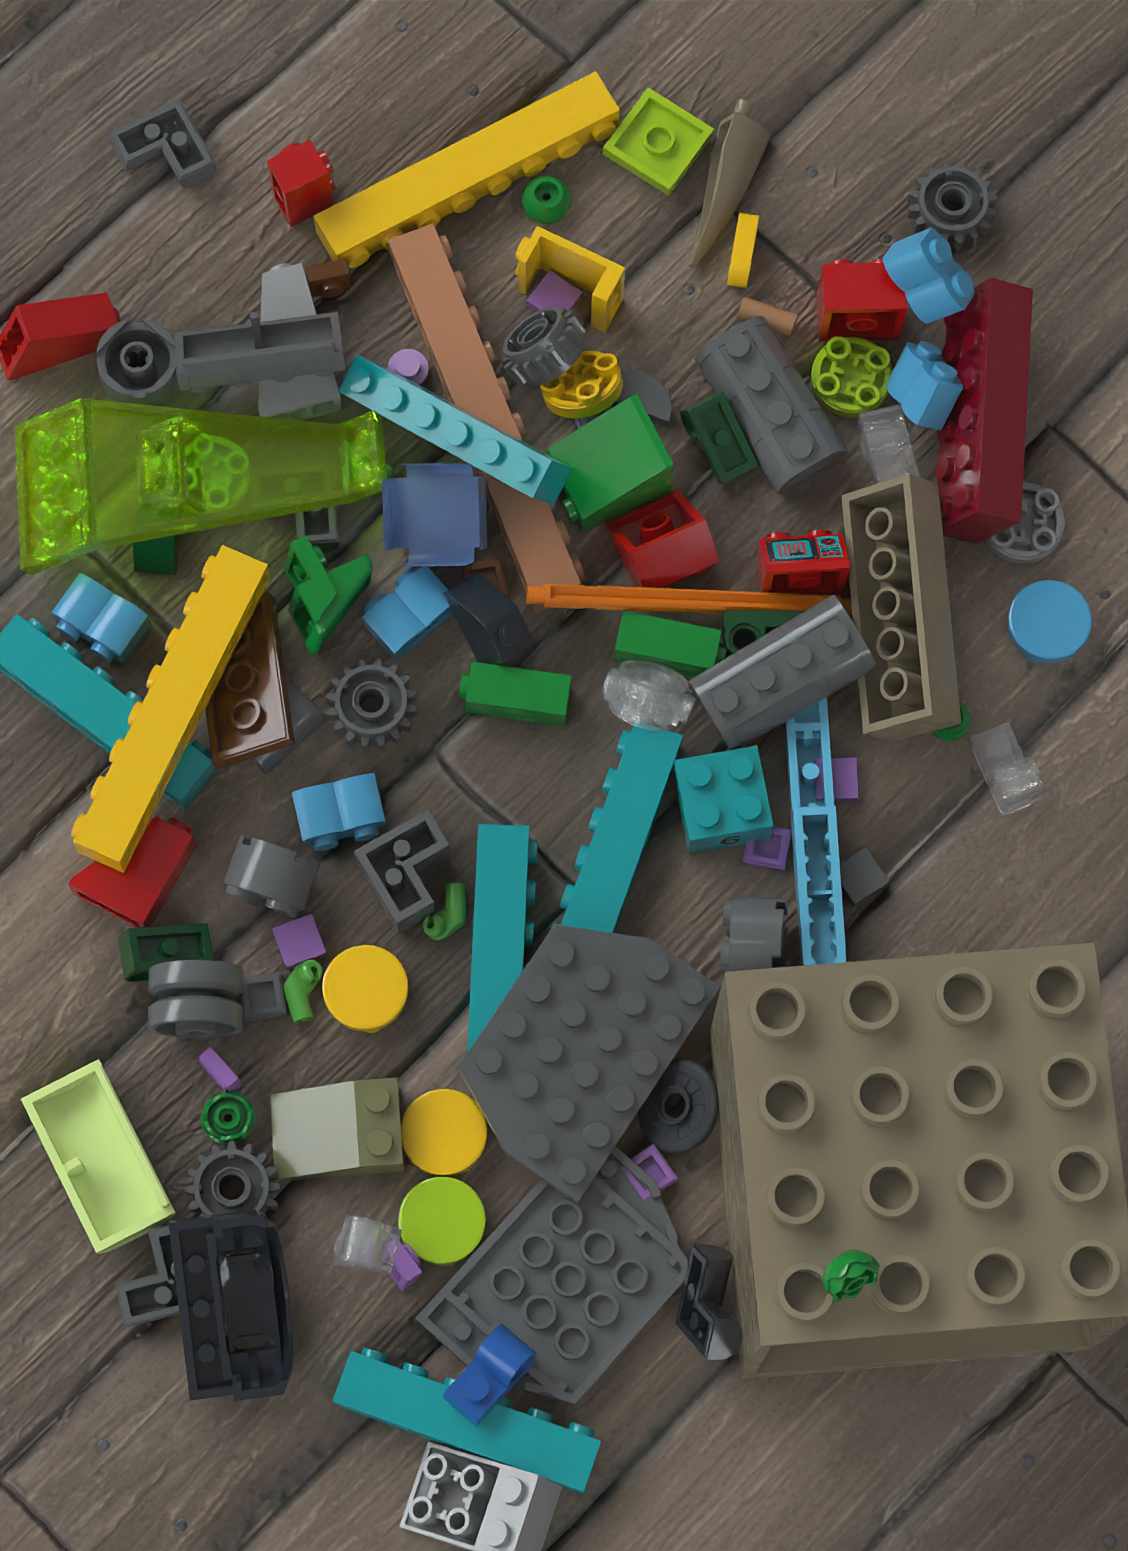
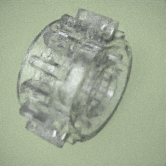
M627 660L620 664L619 670L611 668L610 672L607 673L602 693L605 694L604 700L609 701L608 707L615 716L636 727L654 731L671 730L678 725L679 721L686 723L695 702V697H692L693 691L689 689V683L684 676L667 666L646 660Z

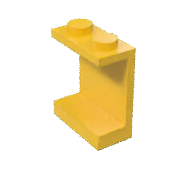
M537 226L531 238L525 236L522 239L515 254V259L518 260L515 275L519 277V292L524 295L527 294L540 269L546 272L551 270L567 282L593 293L591 327L605 333L623 301L625 267Z

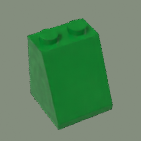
M638 394L624 400L547 449V455L573 468L561 490L565 498L561 501V505L569 522H577L582 533L671 493L674 464Z

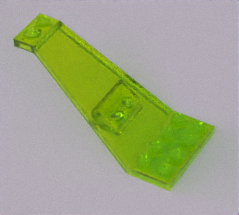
M80 398L15 425L20 569L29 575H34L101 548L353 503L382 492V480L387 479L382 417L371 411L341 424H329Z

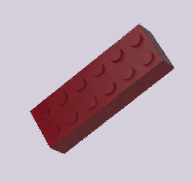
M992 277L974 287L975 295L965 310L944 317L946 342L942 351V358L946 364L957 371V377L961 381L963 389L941 431L937 430L940 444L935 477L939 489L943 536L975 544L1020 523L1022 513L1033 289Z

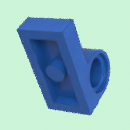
M500 1324L480 1345L474 1361L444 1391L443 1398L477 1426L535 1364L536 1352L504 1324Z

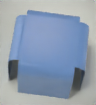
M401 464L406 465L407 478L382 480L384 552L391 549L409 548L408 563L401 566H465L474 561V547H480V550L487 548L486 477H473L471 464Z

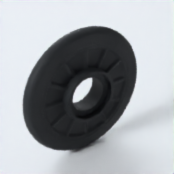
M675 1059L670 1062L638 1111L640 1127L651 1144H654L656 1148L664 1152L679 1154L697 1148L709 1137L719 1115L718 1089L712 1075L702 1065L692 1060ZM681 1094L686 1101V1107L683 1114L675 1118L671 1112V1104L673 1099Z

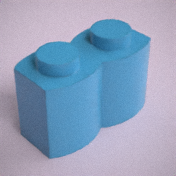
M932 227L894 242L882 258L889 276L905 292L911 309L925 324L965 310L975 295L972 278L958 263L953 261L949 243Z
M920 341L919 344L907 342L886 383V388L890 395L901 403L902 411L913 423L941 431L963 389V385L957 377V371L946 364L942 358V352L938 347L925 341Z
M422 566L418 570L414 567L409 568L396 580L395 584L398 587L386 596L382 593L378 594L364 607L366 614L362 617L363 625L395 661L405 656L428 634L436 630L453 615L443 594L448 589L427 566Z
M79 573L51 612L55 622L58 623L55 628L60 634L73 642L80 638L92 645L90 651L106 663H111L114 659L124 664L152 625L149 615L82 573Z
M374 773L353 776L333 783L310 786L292 792L302 841L305 847L313 846L314 851L332 849L339 845L338 840L354 836L355 841L371 840L380 835L379 830L387 828Z

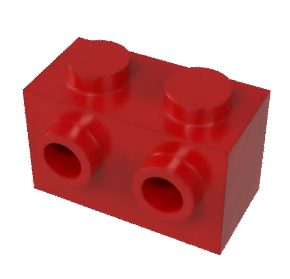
M311 140L301 144H290L283 148L279 155L267 160L272 195L290 227L333 206L331 191L335 190L336 187L330 174L334 170L325 151L317 152Z

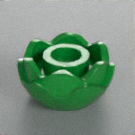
M543 175L532 179L525 186L521 202L527 216L531 220L542 224L556 223L571 209L572 196L568 186L561 179L551 175ZM549 196L550 199L546 201L543 197Z
M237 1091L214 1094L205 1103L200 1119L201 1126L213 1141L223 1145H228L229 1141H234L236 1144L243 1141L251 1133L255 1123V1110L246 1097ZM231 1115L232 1121L226 1122L224 1120L225 1116Z
M856 1249L840 1254L828 1263L824 1269L823 1285L825 1293H829L836 1302H839L841 1297L855 1298L861 1292L863 1285L874 1284L877 1281L879 1263L870 1254Z

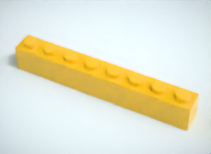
M595 71L314 215L316 233L332 261L346 259L347 267H358L370 258V255L383 248L389 250L388 239L431 224L436 226L441 221V218L453 212L462 213L467 211L476 203V200L488 194L497 195L502 193L511 185V182L523 176L532 177L537 175L548 163L558 158L567 159L572 157L581 149V146L593 140L602 141L610 137L616 131V128L619 127L620 109Z
M224 545L221 546L216 557L211 555L206 561L201 575L205 580L198 593L193 591L189 595L183 610V614L186 617L180 629L174 628L171 631L165 645V651L168 653L162 665L156 664L151 670L146 683L149 691L143 703L137 701L133 706L128 718V725H131L124 740L119 738L115 742L109 756V762H112L105 777L100 775L97 778L90 794V799L93 802L86 815L81 813L78 816L71 831V837H74L73 843L77 853L124 873L270 580L268 564Z

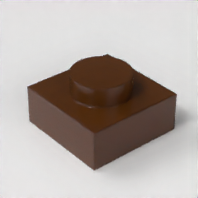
M346 259L306 267L312 298L317 296L334 298L341 295L344 291L351 290Z

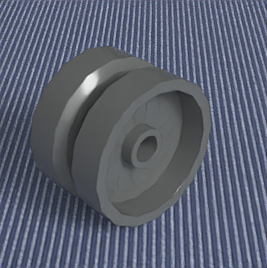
M210 960L170 961L150 967L148 990L150 994L160 1000L148 1007L149 1031L158 1035L179 1038L224 1037L243 1031V1007L236 1001L231 1000L243 993V968L232 963Z

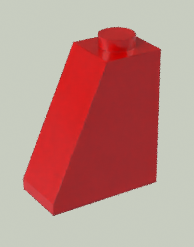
M107 292L16 305L0 334V361L7 381L96 352L98 343L105 332L120 322L118 310L112 307Z
M155 816L149 821L124 873L94 861L73 876L68 885L75 896L137 928L151 927L197 847L194 836L190 834L192 829L175 818L170 817L166 822Z

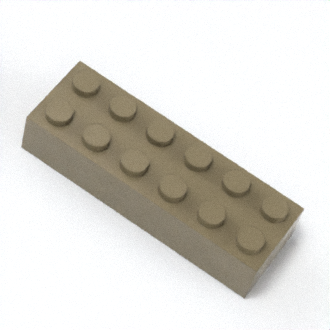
M908 473L841 495L846 550L850 562L849 584L853 624L866 643L876 663V667L858 678L863 734L896 742L961 724L938 484Z

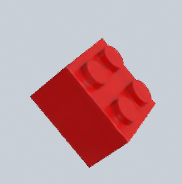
M882 258L873 260L870 263H853L850 260L839 259L822 265L816 295L818 341H829L836 336L859 337L866 340L900 339L907 312V298L905 292L889 276Z

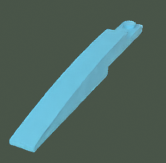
M826 697L785 722L801 966L846 962L836 806H834ZM821 758L824 799L816 801L815 783L818 780L819 768L814 764V759Z

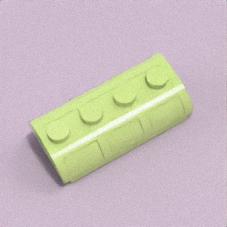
M99 1059L21 1098L97 1254L106 1253L128 1244L149 1233V1230L162 1226L175 1216L176 1212Z

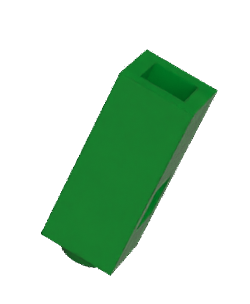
M623 611L615 647L614 662L694 678L724 660L727 649L724 644H720L722 630Z
M472 662L470 675L462 674L459 699L466 700V713L565 727L572 675Z

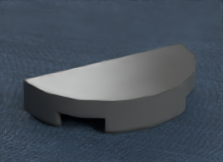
M636 370L621 371L623 389L612 406L615 407L629 397L638 394L651 421L669 427L672 405L669 393L662 383L646 372Z

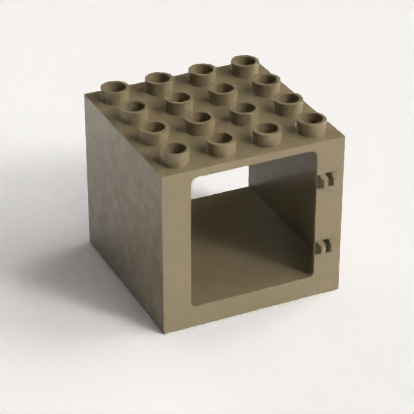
M1095 943L725 972L709 1040L713 1079L717 1085L719 1098L717 1125L729 1252L733 1255L731 1274L736 1323L742 1331V1342L739 1347L741 1379L1089 1351L1128 1324V1208ZM853 1249L873 1256L879 1263L878 1279L874 1284L863 1285L858 1296L850 1299L841 1297L839 1302H836L829 1293H825L823 1285L824 1269L834 1258Z

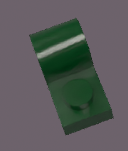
M716 392L680 411L681 421L686 432L696 445L701 446L719 484H725L759 466L724 392Z
M724 611L722 639L727 649L725 659L739 651L733 644L735 640L746 638L754 642L804 611Z
M208 923L129 928L118 937L123 976L127 982L149 980V968L164 962L180 960L214 961Z

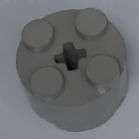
M142 319V322H129L128 320L119 322L105 332L98 343L96 364L103 389L108 398L121 409L136 413L139 416L150 415L172 401L179 391L176 374L175 341L169 331L152 320Z
M240 835L223 885L227 886L225 893L233 896V899L253 906H257L259 899L266 901L265 907L272 909L273 912L296 919L298 911L304 912L321 863L309 857L307 861L296 858L297 852L256 838H252L250 841L245 836Z
M734 897V900L724 901L723 925H726V935L729 937V941L721 942L720 966L723 967V976L725 972L786 967L788 928L783 925V916L788 915L787 899Z

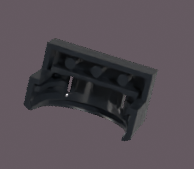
M257 1209L169 1220L190 1401L233 1395L234 1401L283 1395L293 1370V1328L286 1266L275 1224L263 1214H258ZM246 1250L256 1251L253 1253L225 1256L226 1253ZM219 1266L221 1273L228 1337L225 1334L221 1292L218 1276ZM268 1341L262 1347L239 1350L235 1347V1345Z

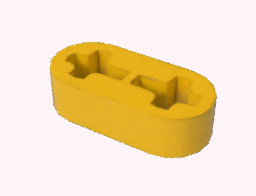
M739 213L727 279L728 286L747 289L759 215Z

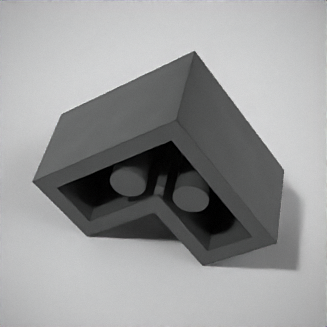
M427 809L354 851L356 864L398 934L425 920L428 915L432 916L435 914L434 901L418 875L451 857L450 845Z

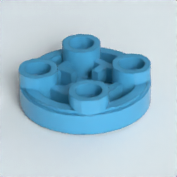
M1042 580L1026 586L1017 594L1008 612L1007 627L1012 642L1027 661L1032 663H1058L1070 659L1083 648L1090 635L1092 615L1087 601L1075 588L1060 581Z

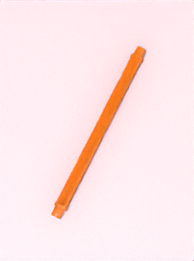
M544 583L543 586L527 585L526 604L542 605L543 608H595L599 610L675 613L697 612L700 614H723L724 611H806L831 596ZM835 595L849 617H852L851 598H841L840 595Z

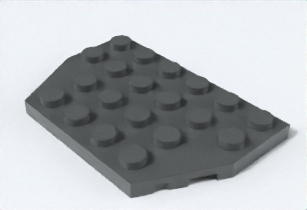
M554 925L465 1055L457 1070L466 1086L469 1087L482 1115L485 1116L504 1154L577 1203L720 986L650 938Z
M615 1146L577 1203L541 1179L415 1319L466 1367L474 1361L477 1350L488 1335L500 1324H504L536 1352L535 1364L513 1388L576 1405L682 1286L689 1263L681 1248L677 1233L670 1221L656 1182Z

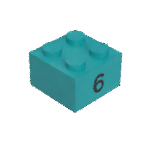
M757 746L674 760L673 779L688 854L742 845L750 840H756L755 842L771 839L774 825Z

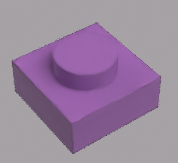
M397 1237L383 1245L376 1257L401 1292L415 1284L422 1273L419 1268L421 1262L416 1252L408 1244L402 1245Z

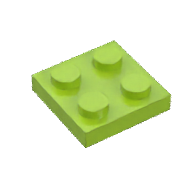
M648 87L604 145L603 155L670 196L714 136V128Z

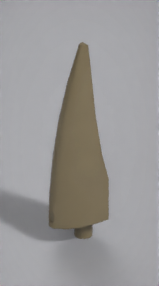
M737 100L734 112L720 121L709 154L708 177L702 215L688 264L692 268L698 264L712 247L732 218L751 183L770 137L766 128L749 118L752 104L746 100Z

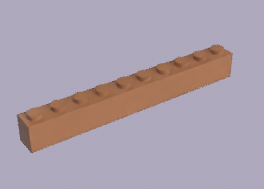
M434 224L388 239L389 257L447 400L522 440L521 437L526 435L523 422L518 412L514 414L510 412L506 402L511 400L507 383L503 376L496 378L492 365L496 364L493 349L489 341L482 343L477 330L482 329L481 321L475 306L467 307L463 295L467 293L466 284L460 270L453 272L448 261L453 258L446 236L439 237ZM475 467L479 477H486V496L525 592L527 585L543 586L544 583L581 585V582L586 581L578 558L571 560L566 546L571 543L563 521L556 523L551 509L556 507L555 504L551 505L533 499ZM531 604L534 614L549 609L543 608L542 605Z

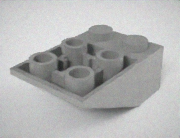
M428 1442L399 1527L467 1551H541L563 1486L531 1472Z

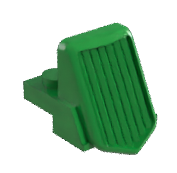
M305 535L291 542L283 569L295 589L288 612L303 637L310 654L316 655L359 596L370 585L373 563L370 556L365 554L326 573L327 562L321 549L317 545L312 546Z

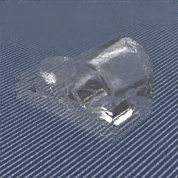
M900 404L860 413L857 423L860 448L866 461L870 460L876 484L908 473L920 477Z
M1009 722L970 736L969 744L1001 816L1040 802L1044 793L1041 775L1032 758L1024 757Z
M346 1215L342 1230L335 1241L333 1266L347 1271L391 1273L402 1230L370 1219Z

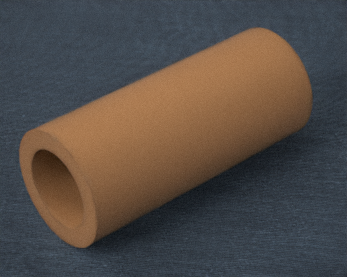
M744 297L736 320L743 322L756 316H763L774 333L790 338L798 315Z

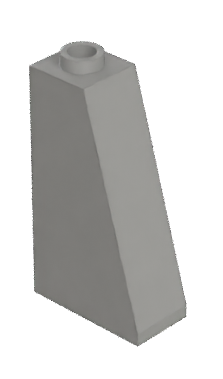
M283 263L272 267L269 272L262 273L261 322L317 315L302 263L295 265ZM314 374L296 376L294 379L286 382H277L273 379L259 381L258 410L263 431L342 410L340 393L338 392L334 374L325 377Z

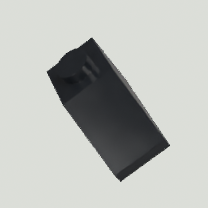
M475 574L443 593L477 662L494 665L502 664L536 644L518 607L481 574Z

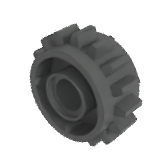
M943 163L942 168L934 170L932 167L928 168L926 179L920 177L916 179L915 190L910 191L908 203L911 206H909L907 216L910 219H916L913 231L915 233L932 227L956 251H960L961 246L966 243L971 246L976 245L977 234L982 236L988 234L990 227L988 223H993L996 211L992 209L996 202V195L988 194L991 183L989 181L983 182L979 177L980 171L976 169L972 172L966 169L962 163L958 167ZM947 202H952L957 204L961 209L958 211H950L943 206V204Z
M557 307L541 309L520 322L506 338L503 345L506 357L501 360L504 369L515 382L520 381L521 384L527 382L535 386L552 381L568 370L581 355L584 348L582 335L586 333V329L573 310L568 312L566 308L560 310Z
M376 659L374 665H366L364 660H359L358 667L353 670L347 666L344 667L345 676L342 680L333 678L331 681L336 693L326 694L327 704L335 706L326 712L329 721L338 720L333 726L336 736L345 732L346 745L351 746L358 742L362 744V749L366 752L370 745H377L380 751L385 750V743L391 740L399 744L401 742L399 735L401 731L411 732L412 724L408 717H417L418 713L417 707L409 704L417 700L416 690H406L410 685L409 676L405 675L399 678L397 676V666L393 664L389 669L383 667L381 659ZM369 698H377L383 702L381 709L373 713L364 711L361 705Z
M229 1141L228 1149L222 1151L215 1144L212 1146L213 1155L208 1158L199 1155L197 1159L201 1166L198 1170L189 1169L187 1173L194 1180V1185L185 1187V1193L196 1199L188 1205L191 1213L202 1210L203 1213L200 1216L257 1209L258 1214L266 1216L265 1213L268 1209L277 1210L278 1208L277 1202L271 1197L272 1194L281 1192L280 1184L270 1182V1179L274 1178L278 1172L275 1167L264 1169L263 1166L266 1164L268 1156L263 1152L254 1157L253 1146L249 1143L244 1147L243 1151L237 1150L234 1141ZM232 1179L242 1181L245 1189L238 1199L227 1200L222 1197V1187L227 1181Z

